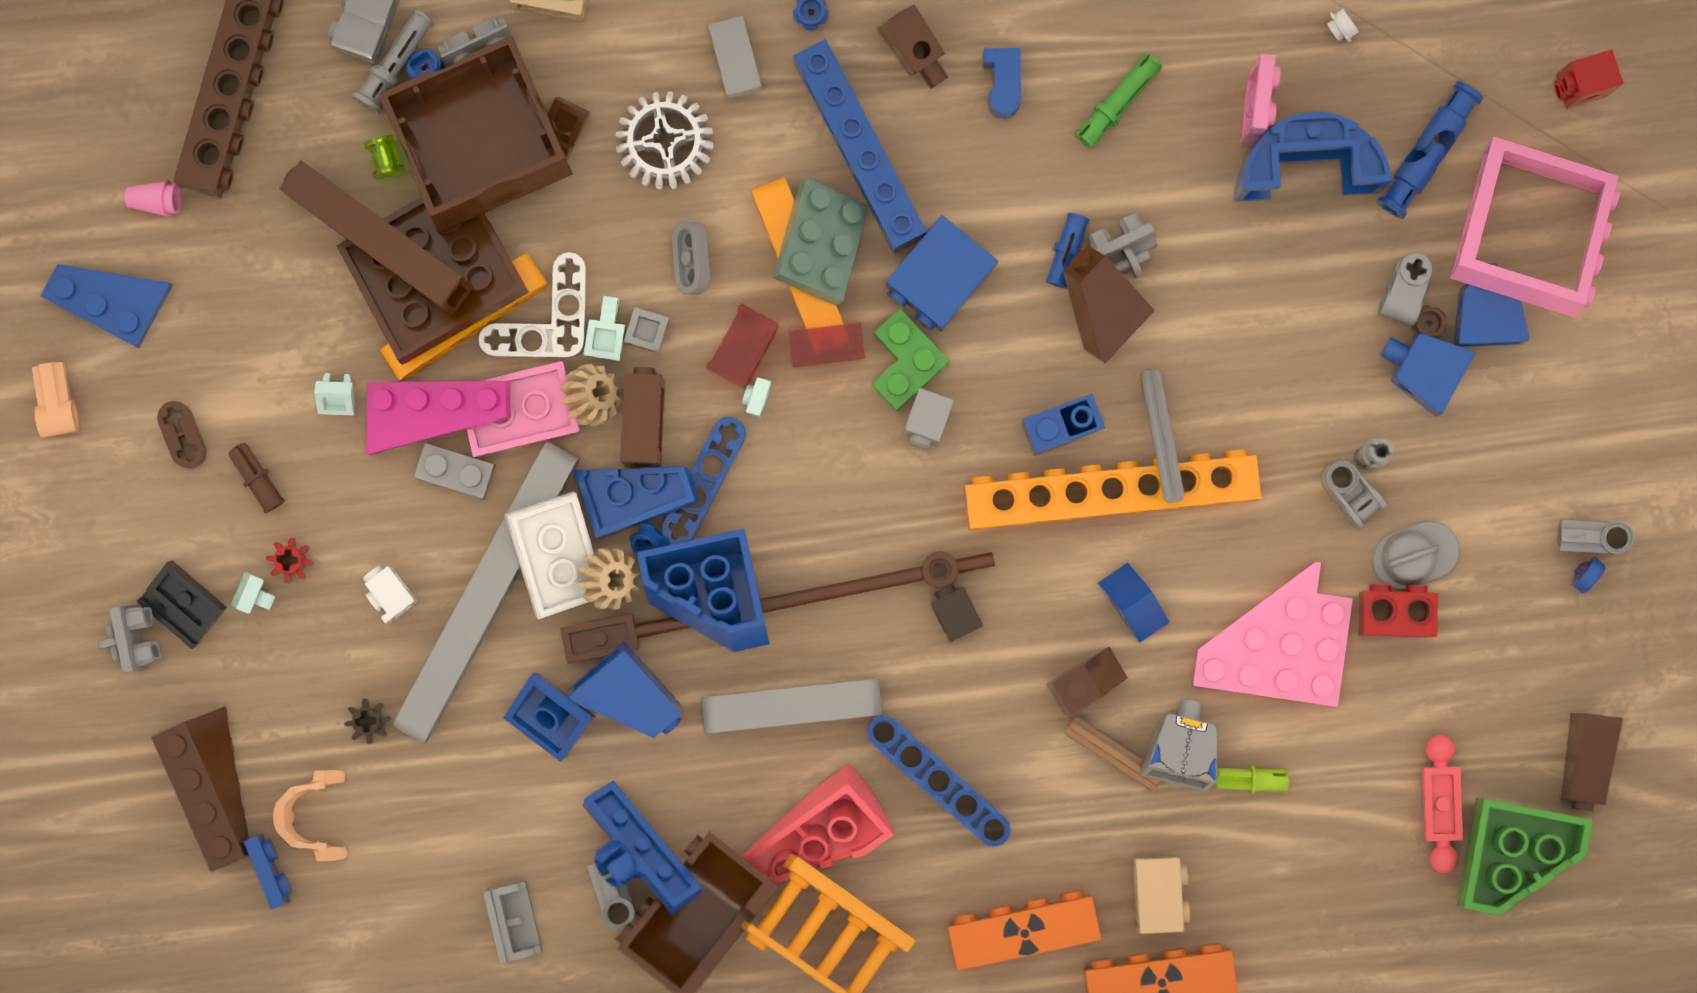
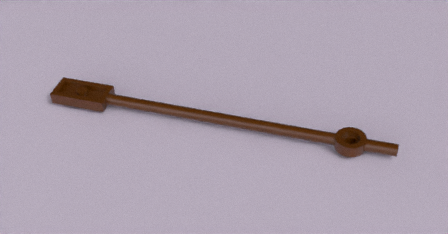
M938 551L927 556L920 567L762 598L760 601L762 611L766 613L924 580L934 588H945L955 581L959 573L993 567L995 563L992 552L954 559L949 553ZM942 563L946 566L947 572L943 577L934 575L933 566L935 564ZM631 613L562 627L560 630L567 664L605 657L623 642L632 651L639 650L638 638L690 627L673 617L635 624L633 614Z

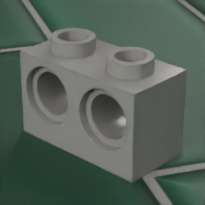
M919 388L903 434L910 437L908 443L925 450H929L930 445L938 447L954 400Z

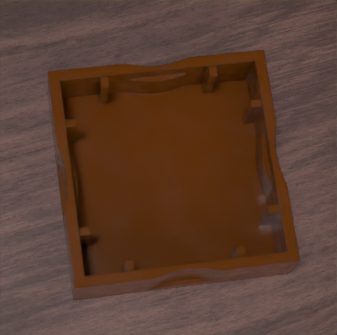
M513 36L468 54L447 68L422 74L379 93L395 135L411 165V173L425 207L439 233L573 175Z

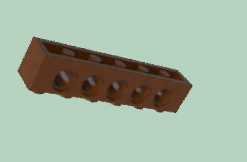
M226 0L173 182L180 187L218 198L222 197L224 190H229L234 171L230 169L233 156H239L243 146L244 136L240 132L243 122H248L251 118L254 101L250 100L254 86L259 87L262 81L264 66L260 64L264 51L269 52L274 39V31H270L274 17L279 18L281 15L284 0ZM248 11H259L260 17L257 23L251 26L243 24V17ZM241 44L249 45L250 51L245 59H233V51L237 46ZM229 79H238L239 89L232 95H225L223 93L225 82ZM221 113L228 114V125L224 129L215 130L213 128L214 118ZM209 148H218L219 157L217 161L211 165L204 164V152Z

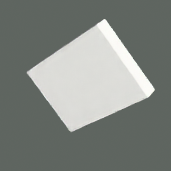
M570 492L505 514L535 617L542 619L588 603L589 601L583 598L587 589L579 588L577 583L585 579V575L581 574L578 569L580 567L588 568L589 564L586 556L589 554L594 555V551L577 494Z

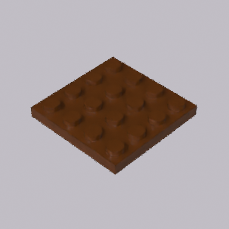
M422 197L383 218V220L474 286L453 316L348 240L336 245L401 365L406 364L529 293L485 213L439 233L428 214Z

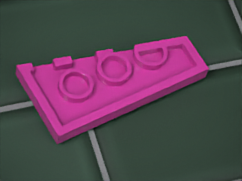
M510 381L367 382L366 455L381 453L385 450L411 445L415 442L445 436L449 433L510 418Z

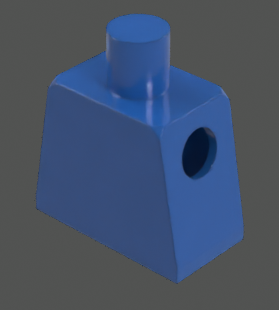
M1488 263L1498 267L1496 263ZM1467 285L1460 289L1453 339L1454 345L1459 347L1519 345L1529 341V334L1520 300L1472 285Z
M1419 333L1414 336L1409 346L1390 337L1380 356L1398 365L1391 377V382L1431 414L1438 416L1443 414L1475 352Z

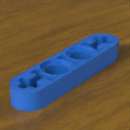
M724 417L718 420L690 471L694 488H700L705 492L706 501L700 508L694 509L689 506L683 508L690 514L699 515L696 522L688 518L684 527L689 531L686 538L680 536L677 540L671 538L673 532L669 529L671 523L678 524L683 514L676 513V511L668 513L662 526V534L669 539L671 545L690 541L694 538L741 449L746 433L742 422L737 418ZM731 424L737 426L735 432L739 435L737 441L734 439L729 440L725 450L732 451V453L727 458L721 451L710 449L712 442L720 446L723 440V434L719 432L721 427L728 428ZM708 456H718L723 462V469L716 476L706 475L702 470V463Z

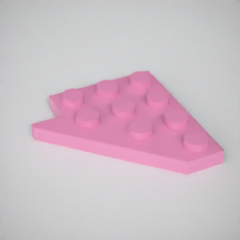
M1313 562L1197 649L1192 686L1338 707L1353 598L1317 593L1321 563Z

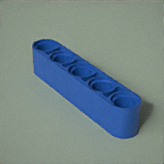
M882 715L870 722L867 729L870 742L983 843L996 847L1008 840L1011 828L1007 819L896 720ZM882 721L889 722L894 728L893 738L885 743L877 741L873 736V728ZM916 746L921 751L922 756L919 764L908 767L901 762V752L905 747ZM942 770L948 775L949 783L944 790L934 791L929 787L928 777L933 771ZM965 794L973 796L976 801V809L970 815L959 814L955 807L957 799ZM991 819H998L1004 827L1001 837L995 840L986 838L983 833L985 823Z

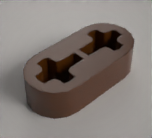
M176 401L167 402L162 405L158 411L157 420L172 459L181 467H198L205 460L207 452L191 410L183 403ZM172 409L178 413H184V417L179 420L183 430L178 433L174 424H167L166 419L171 417L170 410ZM185 437L190 446H197L198 451L193 453L194 459L192 461L186 457H180V452L184 451L181 438Z

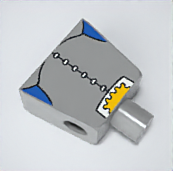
M1181 700L1178 715L1166 714L1160 720L1142 765L1140 776L1207 792L1216 783L1217 728L1213 724L1199 721L1202 708L1201 703L1194 700Z

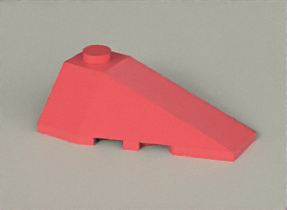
M848 763L819 784L748 848L741 857L777 884L790 880L787 877L791 872L783 867L790 854L798 856L813 868L821 867V869L833 866V862L851 856L855 859L867 855L894 836V830L872 788Z

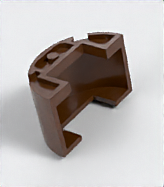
M710 831L704 839L697 834L684 851L689 858L683 865L702 887L701 895L673 914L670 913L658 897L654 900L649 896L636 912L641 918L634 926L628 922L615 938L620 943L617 948L672 993H697L711 975V972L744 931L740 927L743 922L750 923L779 887Z

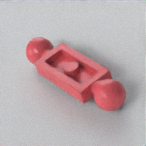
M1438 734L1431 737L1426 744V754L1433 761L1434 767L1422 768L1424 841H1436V847L1430 853V864L1438 873L1447 874L1454 871L1459 863V855L1451 846V841H1463L1461 767H1448V761L1452 759L1455 753V745L1448 736Z

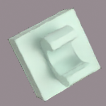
M325 373L323 381H316L314 395L318 414L354 416L356 402L350 375L344 374L343 382H332L330 373Z
M244 572L230 605L250 614L254 604L270 610L275 596L260 590L263 579Z

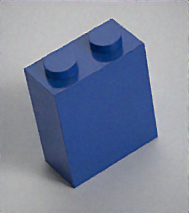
M941 215L886 281V287L890 289L887 295L899 306L904 308L908 304L916 310L918 314L915 318L927 329L932 331L936 327L942 332L996 267L998 260Z

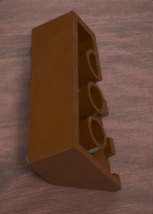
M226 706L183 722L151 737L210 872L224 868L249 856L243 842L249 839L244 808H242L239 790L240 783L235 768L232 737H230Z

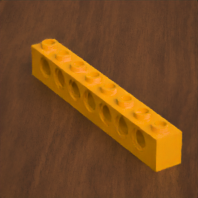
M1247 450L1225 452V458L1211 460L1210 453L1189 455V462L1178 464L1180 472H1186L1192 476L1193 487L1190 491L1184 492L1182 501L1173 503L1164 501L1156 459H1152L1153 466L1138 467V461L1116 463L1117 470L1102 471V465H1089L1080 467V473L1068 475H1066L1065 468L1044 470V477L1030 478L1029 472L1007 474L1008 481L993 482V476L971 478L972 485H965L964 487L968 529L979 530L1257 501L1261 499L1257 455L1247 456ZM1221 468L1227 471L1230 478L1227 487L1218 488L1212 483L1211 473L1214 469ZM1142 476H1151L1156 480L1157 491L1154 495L1147 496L1139 490L1138 482ZM1112 479L1120 484L1121 494L1119 498L1108 499L1102 493L1104 481ZM1077 483L1084 488L1085 498L1082 502L1073 503L1067 499L1065 490L1069 484ZM1034 487L1044 488L1049 494L1047 505L1043 507L1034 506L1029 499L1030 490ZM1007 491L1011 494L1013 505L1009 510L1001 511L994 506L993 495L996 492Z

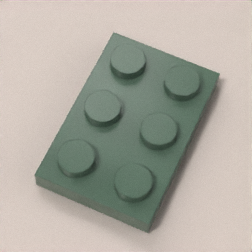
M807 177L801 180L773 278L837 306L842 303L869 206Z

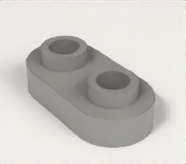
M681 222L675 227L672 235L676 286L684 294H701L707 289L711 277L707 234L700 223Z

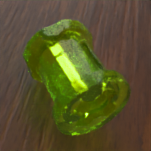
M395 135L380 136L364 143L365 149L370 151L375 171L372 173L374 179L392 177L405 171L404 165L399 163L394 143L397 141Z

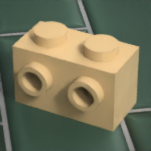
M1180 857L1133 858L1137 932L1139 934L1184 932V923H1190L1189 902L1182 901V886H1188L1187 865L1180 864Z

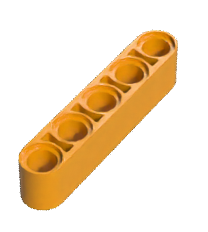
M785 177L751 189L753 199L777 259L779 258L794 204V198ZM788 285L815 354L850 341L836 305Z
M524 254L512 261L529 291L526 295L404 365L398 362L389 343L380 350V353L398 380L402 382L412 377L482 331L487 325L494 323L545 289L549 283L531 256Z

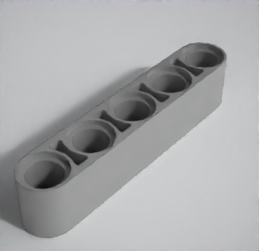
M879 678L701 697L705 734L883 715Z

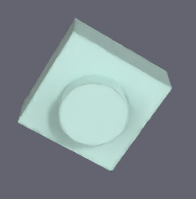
M757 377L755 385L748 383L742 400V404L747 406V415L761 419L772 386L771 381Z

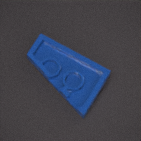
M57 264L40 296L139 348L173 284Z
M688 467L574 470L596 539H603L699 502Z

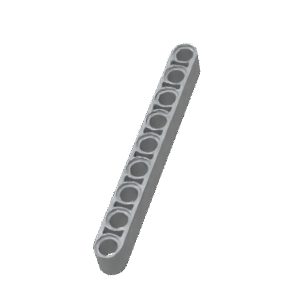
M547 441L538 454L507 513L561 496L580 458ZM504 517L393 723L394 728L424 744L428 742L521 571L506 517Z

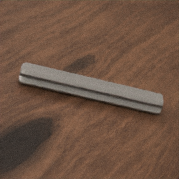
M1158 369L1145 370L1142 372L1141 381L1164 501L1167 503L1180 502L1184 498V490L1161 372Z

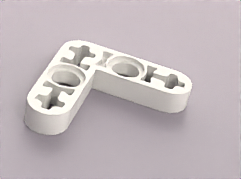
M568 252L561 254L554 261L552 324H489L482 329L478 340L481 349L487 355L495 358L571 359L580 355L585 346L587 283L586 264L582 258L575 253ZM567 260H573L574 265L580 267L579 272L573 273L572 279L573 286L580 285V291L569 288L559 291V284L567 286V277L565 273L560 272V267H565ZM569 295L576 297L579 301L578 311L571 316L564 315L559 310V302L563 297ZM558 320L568 323L580 320L579 327H571L572 337L578 339V345H572L571 351L566 352L564 346L558 344L559 339L565 338L566 327L564 325L558 327ZM518 330L515 337L516 352L510 351L512 345L509 343L499 344L498 350H493L492 345L486 343V338L492 337L493 331H499V335L503 338H512L510 331ZM529 331H536L542 336V345L536 351H527L522 346V338Z

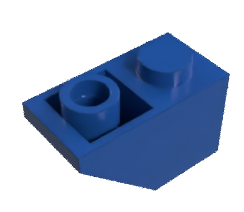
M1093 394L1030 416L1022 421L1034 456L1069 444L1105 428Z

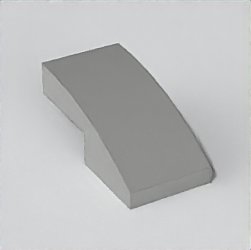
M743 16L708 24L727 99L761 91L762 86Z

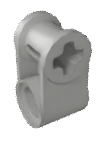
M1413 253L1397 261L1389 284L1382 296L1378 314L1411 326L1415 324L1420 314L1424 295L1433 270L1428 257L1420 253ZM1415 262L1417 263L1416 269L1421 273L1411 279L1410 271L1406 270V266Z
M1347 461L1332 462L1322 470L1321 483L1324 489L1338 504L1344 516L1358 530L1364 526L1363 522L1378 509L1384 510L1387 507L1383 497L1367 482L1352 463ZM1338 467L1343 468L1348 474V481L1342 488L1337 487L1332 482V473Z

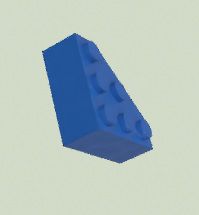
M745 529L637 552L642 582L650 605L733 652L770 644Z

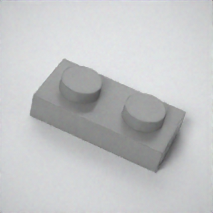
M424 443L414 478L485 500L495 465Z

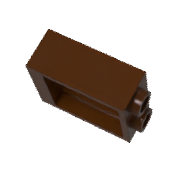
M633 367V373H624L620 462L624 466L661 467L665 380L662 375L657 374L655 368Z

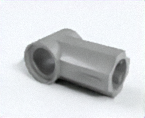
M1560 520L1557 542L1558 551L1616 555L1630 550L1635 538L1631 527L1619 521ZM1612 528L1619 529L1624 536L1623 544L1617 549L1609 546L1606 539L1607 533Z
M595 863L587 866L605 925L614 930H622L628 922L633 925L637 918V908L632 901L627 883L622 887H612L605 881L611 877L610 872L601 876ZM617 903H623L629 909V917L623 924L614 923L610 917L611 908Z

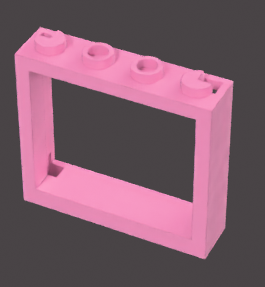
M1493 136L1483 153L1450 279L1576 318L1585 306L1590 307L1595 295L1596 288L1591 286L1593 275H1598L1603 263L1604 255L1599 254L1601 243L1607 242L1611 232L1612 223L1607 220L1609 212L1615 210L1620 197V191L1615 189L1619 176ZM1501 163L1599 194L1575 291L1475 260Z

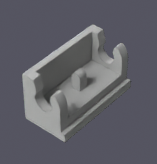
M526 881L484 891L483 895L499 963L503 964L542 953Z

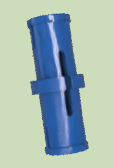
M1075 213L1067 214V220L1059 243L1056 242L1053 247L1055 256L1048 278H1046V283L1067 289L1063 271L1071 264L1073 257L1081 252L1080 246L1090 219ZM1073 236V241H1072V244H1071V247H1070V250H1069V253H1068V256H1067L1065 265L1063 266V265H1062V261H1063V258H1064V255H1065V252H1066V249H1067V246H1068L1070 237Z

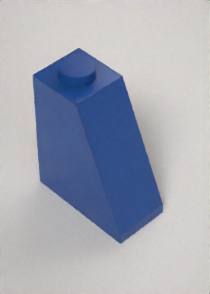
M625 642L621 643L569 687L568 698L573 703L652 738H655L661 732L668 734L681 721L679 717L682 715V705Z

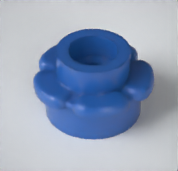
M797 0V7L793 10V17L796 23L802 24L806 30H816L820 24L826 23L829 11L826 9L825 0ZM813 9L814 15H808V10Z

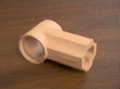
M45 363L32 367L38 406H35V421L40 437L44 438L78 432L79 416L75 402L70 397L65 363Z

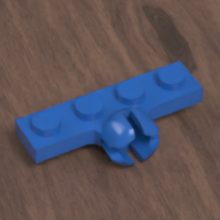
M614 781L584 799L583 807L610 839L608 843L596 850L594 859L601 876L610 872L611 877L605 880L612 887H622L629 881L640 878L647 883L671 914L701 895L702 887Z

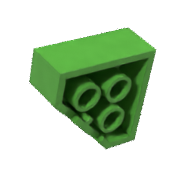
M1476 798L1456 906L1502 915L1511 909L1514 904L1549 883L1568 867L1587 857L1593 820Z

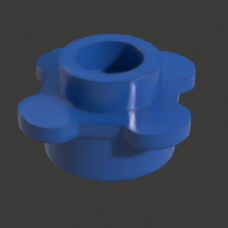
M643 522L640 525V531L630 536L631 547L636 555L640 551L670 545L669 539L663 536L650 522Z

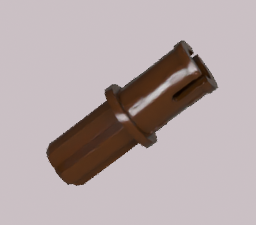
M246 443L237 445L229 452L230 459L245 480L243 483L244 487L251 489L264 509V513L274 510L285 502L268 477L269 470L262 468Z

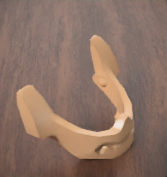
M315 770L311 782L289 788L276 802L274 807L273 821L276 832L291 847L312 850L315 853L317 862L345 859L348 855L347 848L345 846L327 845V843H321L320 841L314 843L297 834L292 826L294 821L292 806L296 799L313 789L318 791L319 789H326V786L344 783L346 774L340 770Z

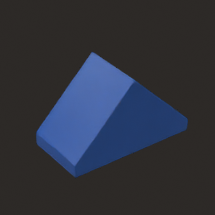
M1128 562L1098 583L1139 643L1169 623L1153 592Z

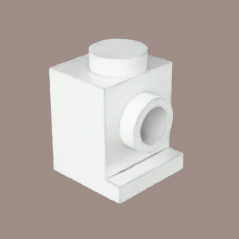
M379 565L362 578L369 589V592L366 594L367 599L378 612L382 609L385 610L386 614L381 618L387 624L392 623L419 602L393 567L387 566L382 569Z

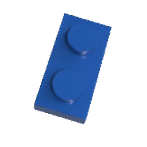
M262 834L243 841L271 910L291 902L288 896L292 893L291 885L285 873L279 874L274 861L278 859V854L271 839L265 840Z

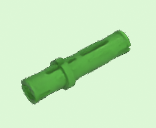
M1144 53L1132 70L1114 88L1112 93L1102 103L1098 102L1093 108L1095 112L1074 134L1083 145L1088 146L1089 149H1093L1104 133L1111 126L1115 127L1120 122L1119 117L1162 69V65L1153 56Z

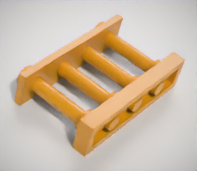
M790 854L783 864V867L791 872L787 877L790 881L759 926L756 928L746 921L740 926L749 932L745 939L762 951L767 946L834 993H862L890 951L894 953L898 947L908 953L916 941L793 854ZM810 885L820 892V895L817 897L819 903L790 945L785 949L769 936L801 889L806 890ZM840 906L850 913L846 919L849 923L815 970L802 961L799 956L830 911H835ZM869 927L879 934L876 939L878 944L845 991L828 978L860 931L865 932Z

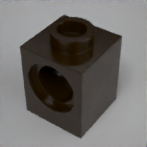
M951 584L934 593L937 600L930 603L949 642L983 626L964 587L956 590L954 584Z

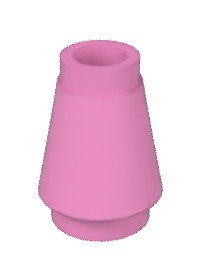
M171 181L128 186L125 190L124 198L127 208H134L169 217L172 213L177 214L181 209V188L177 184H172Z

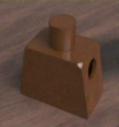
M915 5L905 8L877 27L910 76L919 72L930 89L948 78L937 60L945 53ZM915 44L921 45L924 49V55L921 59L916 58L913 54Z

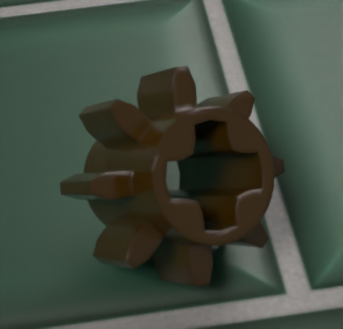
M363 699L361 709L358 710L352 706L348 708L353 717L352 721L345 722L344 726H352L356 731L352 736L353 740L359 739L361 735H366L367 743L373 744L374 734L378 733L381 736H387V732L382 727L384 722H388L392 718L389 716L383 717L380 712L384 706L383 703H378L374 708H370L369 700ZM366 711H368L370 717L376 718V724L370 726V732H368L366 726H360L359 723L360 719L365 718Z

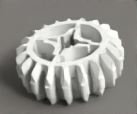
M658 92L652 93L653 104L648 105L646 99L641 97L639 98V103L642 110L638 111L631 105L627 108L629 114L633 117L632 121L627 118H620V125L627 128L628 131H617L616 138L621 141H627V143L620 144L616 147L618 154L629 153L628 156L621 160V164L623 167L635 164L630 171V176L633 179L644 172L645 174L642 178L644 186H648L652 177L656 178L657 190H662L664 179H669L671 189H677L676 177L681 176L683 182L688 185L691 183L690 177L687 174L689 170L697 176L702 174V170L696 162L699 161L704 164L710 162V158L701 151L713 150V143L703 140V138L712 136L713 130L709 127L700 128L707 123L708 117L706 114L694 117L700 109L697 103L685 109L688 100L687 96L682 95L678 103L674 104L673 92H667L666 102H660ZM665 113L680 116L689 123L692 130L684 131V128H671L667 124ZM654 116L655 128L653 132L643 136L642 140L635 141L640 126L648 118ZM661 124H663L668 137L671 139L675 138L674 142L669 141V157H666L662 145L655 143L656 139L660 140L659 135L662 134ZM694 141L692 152L688 158L675 166L674 154L676 150L683 145H687V142ZM637 152L658 153L663 159L665 169L648 165L638 156Z

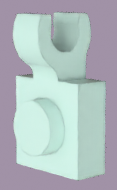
M604 296L600 321L589 319L584 356L615 361L621 360L626 325L616 324L620 299Z

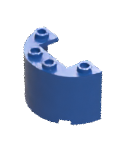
M1306 112L1280 121L1260 138L1245 158L1238 172L1234 189V202L1270 200V190L1281 188L1279 163L1340 160L1342 196L1379 194L1392 181L1391 171L1387 158L1378 142L1359 127L1358 123L1334 113Z

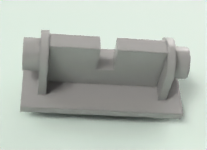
M493 16L472 27L476 38L472 40L469 39L466 30L442 40L443 44L437 48L446 67L453 65L468 54L512 36L503 16L497 19Z

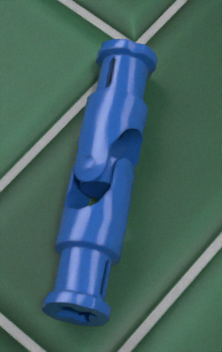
M1456 81L1454 84L1455 91L1445 106L1438 108L1417 140L1414 148L1406 156L1394 175V183L1384 197L1380 196L1377 200L1378 205L1397 218H1405L1407 215L1405 210L1416 193L1421 194L1435 173L1437 166L1444 159L1466 126L1465 119L1475 104H1480L1483 100V96L1469 85ZM1437 134H1439L1438 143L1432 140Z

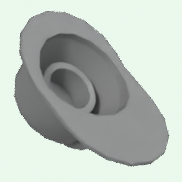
M1432 521L1418 523L1393 532L1380 541L1375 548L1373 556L1374 569L1380 580L1394 588L1406 589V585L1424 584L1438 579L1452 570L1457 563L1459 555L1458 540L1453 532L1443 524Z

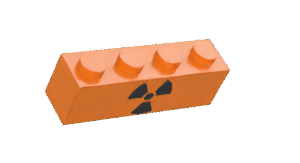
M1076 890L1061 894L1062 900L1047 903V898L1044 897L1026 901V908L1012 911L1011 905L989 909L990 916L976 919L975 913L953 917L954 924L947 925L957 971L1101 940L1092 896L1090 894L1083 896L1082 890Z
M1222 943L1201 945L1200 952L1186 954L1185 948L1163 951L1164 957L1150 959L1149 953L1127 956L1128 962L1113 964V958L1097 959L1091 961V967L1083 968L1087 993H1238L1232 951L1228 948L1222 949Z

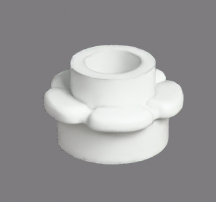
M1344 8L1335 14L1331 12L1330 16L1333 20L1327 23L1334 36L1338 41L1345 38L1348 42H1352L1351 37L1359 33L1347 12Z

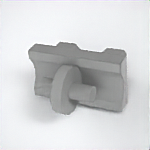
M1136 213L1123 218L1119 222L1120 229L1124 234L1121 237L1112 240L1106 229H1100L1090 234L1089 239L1092 248L1104 254L1121 273L1129 269L1134 277L1142 275L1139 264L1150 259L1147 251L1157 247L1154 237L1155 230L1151 223L1144 224Z
M128 605L109 609L112 624L105 626L107 640L97 642L98 648H110L112 661L120 660L123 673L146 670L149 664L162 658L160 646L156 640L144 643L142 641L140 629L151 627L154 623L150 607L135 608V605Z

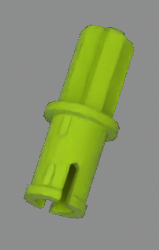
M1250 765L1249 769L1217 768L1215 786L1218 789L1248 790L1249 794H1254L1255 791L1287 792L1289 776L1285 775H1288V770L1259 769L1255 765Z

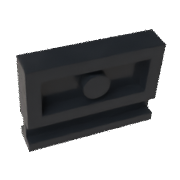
M173 560L165 564L147 587L143 596L137 600V603L142 607H150L153 616L191 649L200 643L199 641L208 633L227 608Z

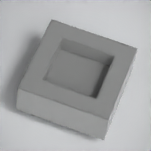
M634 307L624 343L659 353L670 318Z

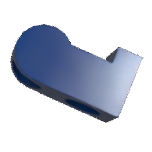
M984 48L983 68H993V89L988 100L989 110L997 118H1010L1018 111L1021 101V48Z

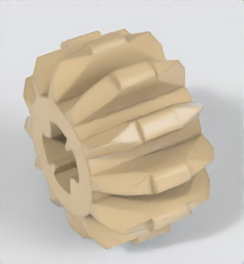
M592 364L582 365L578 369L569 372L565 376L566 383L559 388L566 395L560 403L568 405L567 417L576 416L578 425L589 424L590 426H599L617 415L616 408L619 407L622 400L616 393L622 387L614 385L615 374H606L604 365L593 366Z
M607 548L598 549L597 556L592 554L586 556L589 564L588 568L580 567L578 569L581 574L585 575V579L577 583L579 588L587 589L583 598L589 602L594 601L595 607L599 609H605L608 606L610 609L616 610L620 609L621 601L625 603L632 602L629 591L640 589L636 583H633V579L641 574L638 569L632 568L635 560L631 556H624L623 550L613 548L611 551Z

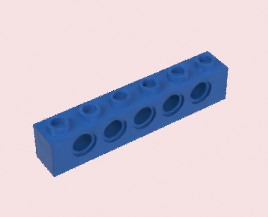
M824 39L793 55L794 64L893 254L920 241L925 236L926 230L827 40Z

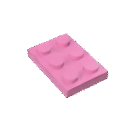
M1261 54L1248 73L1240 145L1255 146L1266 131L1270 129V125H1274L1276 103L1270 102L1274 90L1278 89L1281 71L1280 67L1275 66V55Z
M563 361L481 380L510 381V418L467 429L474 458L580 433L576 416L567 417L569 407L560 403L566 397L559 389L566 383L565 376L567 374Z

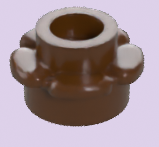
M1422 306L1417 321L1411 326L1412 331L1417 334L1421 333L1439 338L1446 331V316L1437 307ZM1427 320L1432 322L1430 327L1425 324Z

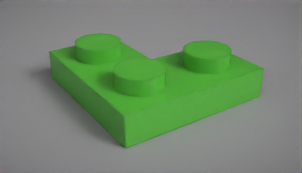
M901 308L874 332V335L894 355L897 361L875 380L872 386L895 411H898L918 392L919 388L925 386L950 361Z

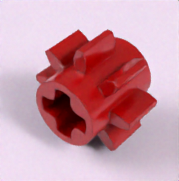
M289 538L288 546L284 547L278 542L273 543L277 551L274 556L266 557L268 561L274 562L275 566L270 574L276 576L281 572L285 573V583H291L292 575L296 574L301 579H305L306 575L303 572L305 566L314 565V562L306 559L305 556L310 547L304 545L299 549L295 548V538ZM290 551H292V556L298 558L297 565H291L288 571V565L283 564L282 559L283 557H288Z

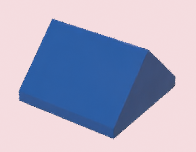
M533 673L503 718L562 762L595 719V716L584 707L573 703L567 694L542 675Z

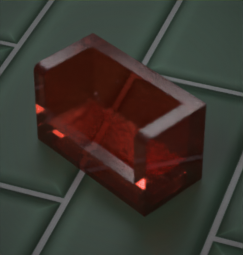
M740 303L736 317L712 361L708 362L706 369L737 387L746 390L748 383H750L780 326L774 320Z
M860 320L853 321V323L797 330L795 328L788 329L793 368L865 359Z

